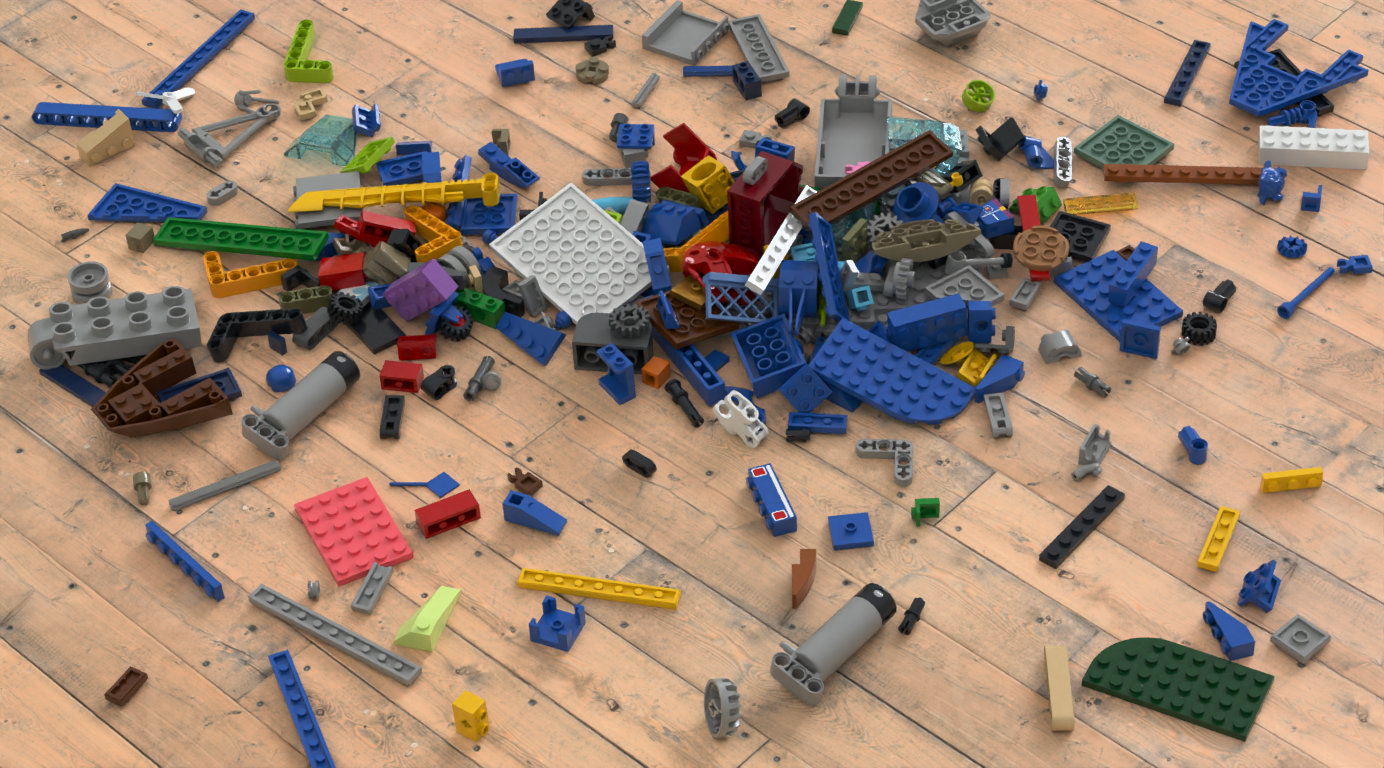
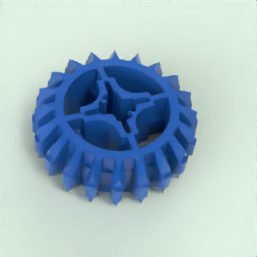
M647 161L633 162L631 164L633 199L640 202H651L649 163Z

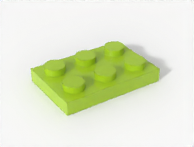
M393 137L369 142L340 173L359 171V173L366 174L372 170L371 167L381 161V157L391 150L395 140Z

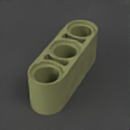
M662 187L656 192L659 203L663 200H668L702 209L699 198L695 194L670 187Z
M317 286L283 292L279 295L280 309L299 308L303 314L316 312L321 307L328 308L333 295L332 289L329 286Z

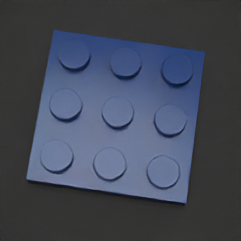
M500 194L499 203L492 207L485 206L483 198L465 199L461 218V235H481L487 229L496 232V234L505 233L516 224L517 194Z

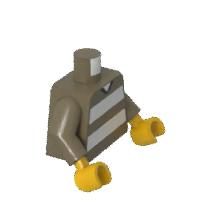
M928 170L906 182L905 187L916 182H925L934 187L938 193L939 200H944L949 196V192L954 189V186L958 187L963 184L962 175L956 172L951 175L952 182H949L934 171Z

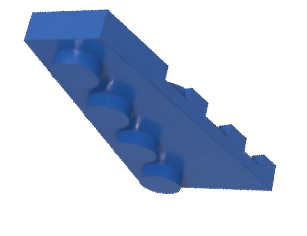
M507 312L503 314L495 327L545 366H547L566 336L562 332Z

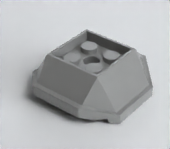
M920 0L915 23L933 40H938L948 47L977 36L982 28L986 27L990 19V12L976 0Z

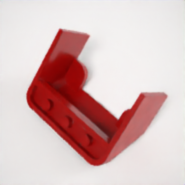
M682 123L663 135V138L674 148L673 159L681 166L680 172L670 165L651 176L650 180L659 189L670 187L690 193L681 176L708 155L716 160L717 157L685 123Z

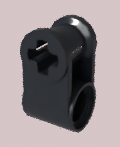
M451 365L440 367L422 381L421 390L435 400L441 399L446 393L457 386V380L454 378L455 368Z

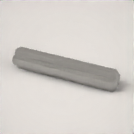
M652 73L632 101V106L639 108L659 81V75Z

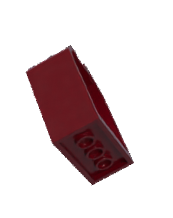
M763 151L758 156L766 158L768 166L754 185L744 183L742 173L727 190L729 244L745 248L758 257L764 254L763 246L770 245L789 214L790 207L795 204L803 191V186H799L803 165Z

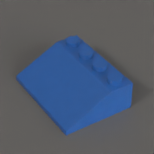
M785 314L731 333L735 348L756 398L778 390L806 364L793 332L792 335H788L789 323Z

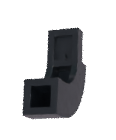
M491 266L483 277V293L504 301L505 312L522 317L525 314L524 300L502 291L504 287L509 285L507 271Z

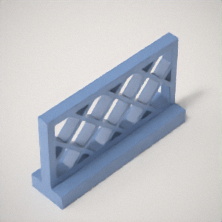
M717 272L707 273L703 276L706 294V319L757 324L768 320L762 314L766 309L772 313V318L778 316L777 288L779 287V279L771 278L763 293L772 292V300L768 303L762 294L760 296L753 292L757 297L752 301L744 294L747 290H750V288L745 286L750 276ZM711 287H717L721 292L717 298L711 293ZM730 288L735 289L739 294L734 300L727 293ZM723 295L730 302L726 308L718 301ZM740 297L748 304L743 310L736 303ZM757 299L765 305L761 311L753 304ZM714 303L722 311L719 315L711 314V306ZM732 305L739 312L736 317L727 311ZM749 307L757 314L754 318H749L745 313Z

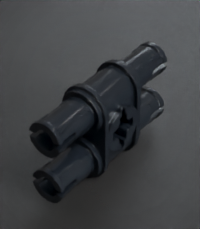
M121 358L77 365L84 370L87 376L93 377L97 383H104L110 388L118 380V378L114 377L115 374L123 376L131 369L125 365Z

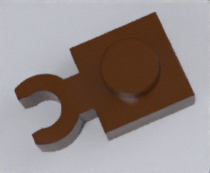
M515 468L516 475L507 474L508 481L515 484V488L523 494L531 496L543 487L542 480L529 472L525 475L522 474L520 468Z

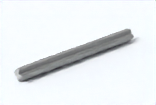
M278 460L268 462L170 499L169 506L173 511L278 472L281 470V465Z

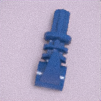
M1309 100L1302 101L1299 108L1281 110L1278 116L1268 118L1267 123L1270 126L1281 124L1283 126H1290L1301 122L1309 124V128H1315L1317 121L1316 104Z

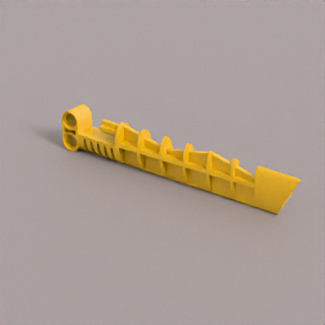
M487 173L482 178H478L477 181L471 179L469 182L468 179H465L463 182L461 180L457 182L451 180L450 183L446 180L437 183L424 182L422 184L310 191L299 197L288 209V212L323 211L324 206L340 207V210L344 209V207L361 209L376 205L385 207L387 203H401L402 206H405L406 203L422 202V205H426L427 202H439L442 205H446L449 202H464V199L483 198V204L492 207L499 203L500 186L498 175L496 173Z

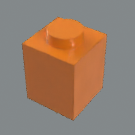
M653 356L641 369L642 383L659 389L671 376L670 362L657 356Z

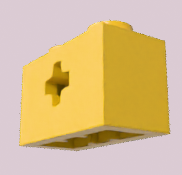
M465 690L452 703L456 732L477 742L488 733L490 728L486 700Z

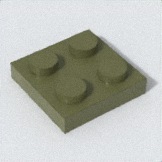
M860 218L842 238V261L853 260L855 264L861 254L867 251V235L869 231L867 220Z

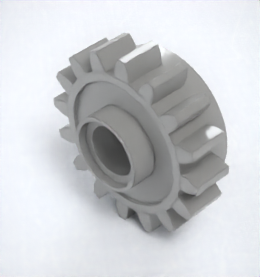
M902 258L901 262L896 263L892 292L897 295V299L907 300L910 288L913 289L916 272H913L912 259Z

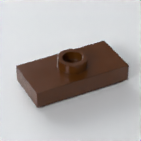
M130 666L104 694L105 699L123 707L148 679L147 673Z

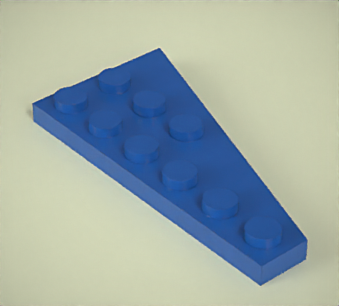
M115 183L89 212L88 220L165 222L168 217L201 220L207 213V207Z

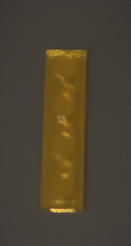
M1135 192L1065 198L1063 199V206L1066 213L1079 215L1138 209V201Z

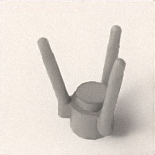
M239 90L234 97V102L238 105V109L249 113L255 112L246 107L251 105L252 101L279 104L278 100L255 98L249 95L261 93L260 90Z

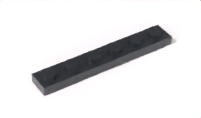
M1107 485L1039 554V561L1057 569L1125 499V493Z

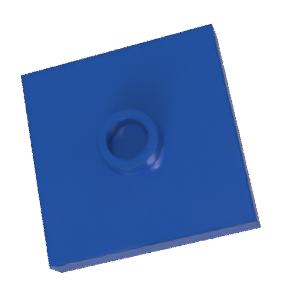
M1123 319L1120 351L1157 359L1159 355L1161 326Z
M868 512L828 516L834 550L874 546Z

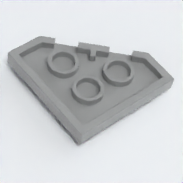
M970 265L925 287V294L932 300L959 293L966 306H968V301H991V305L994 306L1002 302L1005 295Z

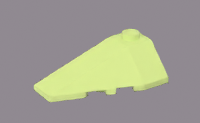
M441 586L400 627L393 644L433 652L458 600L461 589Z

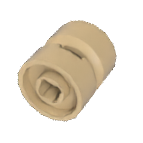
M978 179L971 184V204L982 206L993 199V186L989 181Z

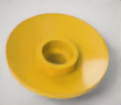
M968 341L951 348L940 358L941 364L957 363V365L964 363L966 357L974 349V343Z

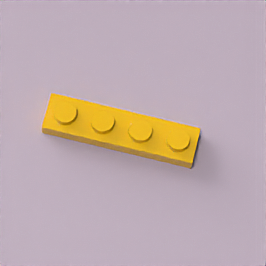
M1220 506L1198 559L1197 567L1214 572L1218 571L1240 518L1241 511Z

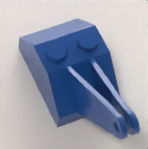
M782 260L779 276L778 312L779 315L785 314L786 317H789L788 335H792V317H796L795 335H798L804 317L817 318L818 273L820 268L816 261Z

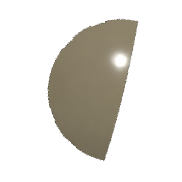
M934 219L918 220L893 226L889 233H879L875 237L876 242H872V250L874 254L895 261H901L902 258L912 259L913 262L930 261L952 254L963 248L982 232L979 227L971 223L965 226L960 224L958 220L947 219L944 223L935 222Z

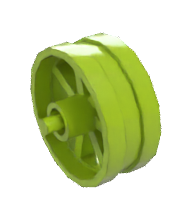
M983 80L970 81L962 93V101L965 106L975 112L988 110L995 98L994 89Z

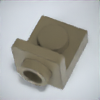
M492 129L493 143L497 144L498 148H501L505 154L509 155L511 144L509 129Z

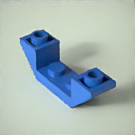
M661 238L643 241L654 295L659 294L660 291H670L672 286Z

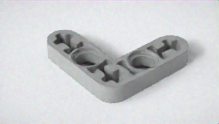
M861 439L856 442L857 456L861 458L895 459L896 485L907 487L912 484L913 444L909 440ZM887 447L889 448V450L882 451L880 450V448ZM906 461L909 464L901 465L899 462ZM902 473H906L905 478H902Z

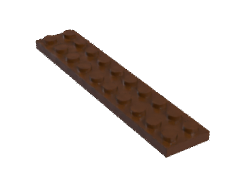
M929 130L792 205L790 213L810 232L808 222H810L809 214L818 213L831 225L951 158L953 151Z

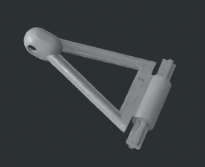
M265 104L259 107L256 112L192 129L193 133L181 127L177 134L184 140V144L204 162H210L214 167L220 168L223 163L222 159L265 123L277 119L281 114V108L276 104ZM271 106V109L266 111L267 107ZM258 119L226 147H223L208 134L211 131Z

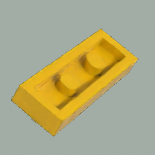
M1322 467L1262 473L1260 489L1262 493L1320 487L1322 485L1323 470Z

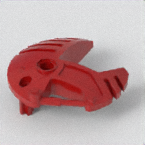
M718 241L701 242L691 246L685 252L682 260V274L685 275V278L691 274L705 289V284H703V280L698 273H703L704 276L709 272L750 276L758 264L759 257L735 244L720 243ZM711 287V293L717 298L721 292L717 287ZM730 288L727 291L733 300L739 295L735 289ZM747 290L744 293L750 301L757 297L751 290ZM723 295L718 301L724 303L725 301H728V300H727V298ZM742 297L736 301V303H740L739 305H748Z

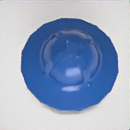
M916 182L902 189L897 195L893 207L894 216H897V221L902 220L903 223L931 219L937 211L939 204L937 191L932 185L925 182Z

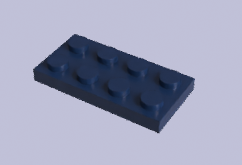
M226 368L157 392V395L162 403L208 378H211L229 398V401L241 397L242 393L230 368Z

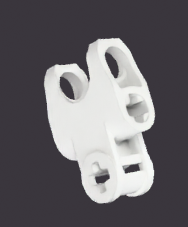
M731 391L724 400H720L713 407V412L722 426L730 434H738L749 447L756 448L759 442L769 435L766 425L758 419L759 413L756 407L738 391ZM732 396L738 399V406L731 401ZM719 406L724 407L728 414L723 415L720 413Z

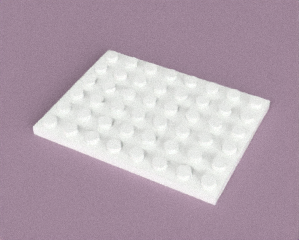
M572 183L568 184L489 244L490 249L522 278L526 279L531 275L536 276L543 296L560 311L564 310L571 317L574 324H577L582 316L589 313H614V308L620 309L619 305L625 306L652 286L643 244Z

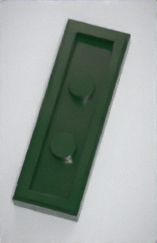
M846 0L832 27V33L848 36L863 8V2Z

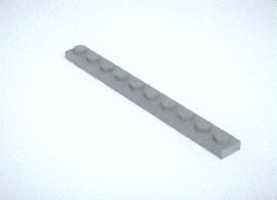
M263 584L248 596L250 603L407 686H410L422 674L420 666Z

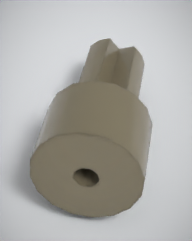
M137 472L133 475L134 490L138 492V503L140 505H147L149 503V490L152 487L151 476L148 472Z

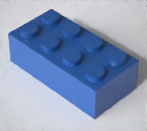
M959 293L887 313L888 333L892 344L907 352L968 336L967 307Z

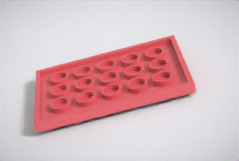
M368 477L294 504L296 513L338 587L367 576L374 562H377L380 566L388 567L414 558L412 550Z

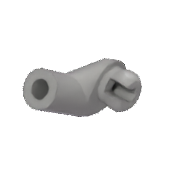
M1090 463L1079 467L1071 476L1075 481H1079L1090 472L1096 477L1102 472V469L1098 463Z

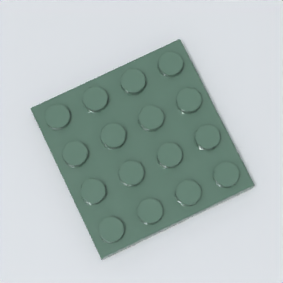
M1117 115L1074 148V154L1102 169L1104 164L1154 165L1174 149V143Z

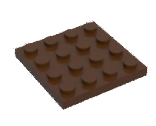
M667 291L664 294L672 305L680 327L666 329L657 306L659 294L635 301L638 308L643 306L644 310H648L651 325L676 350L737 330L740 322L706 319V307L700 311L670 296V291ZM715 303L711 306V314L719 315L722 312Z

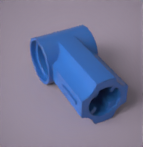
M1190 426L1183 427L1178 432V438L1189 453V461L1197 465L1205 463L1208 450L1207 441L1200 438L1194 428Z

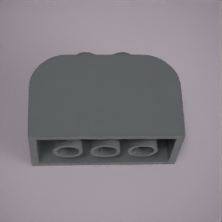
M589 313L578 320L572 339L574 370L608 372L607 364L597 355V350L613 343L633 363L634 374L642 375L641 369L654 356L651 323H649L650 327L646 328L645 333L639 332L640 336L633 334L632 338H630L629 335L622 337L621 333L616 335L615 331H611V326H609L610 313Z

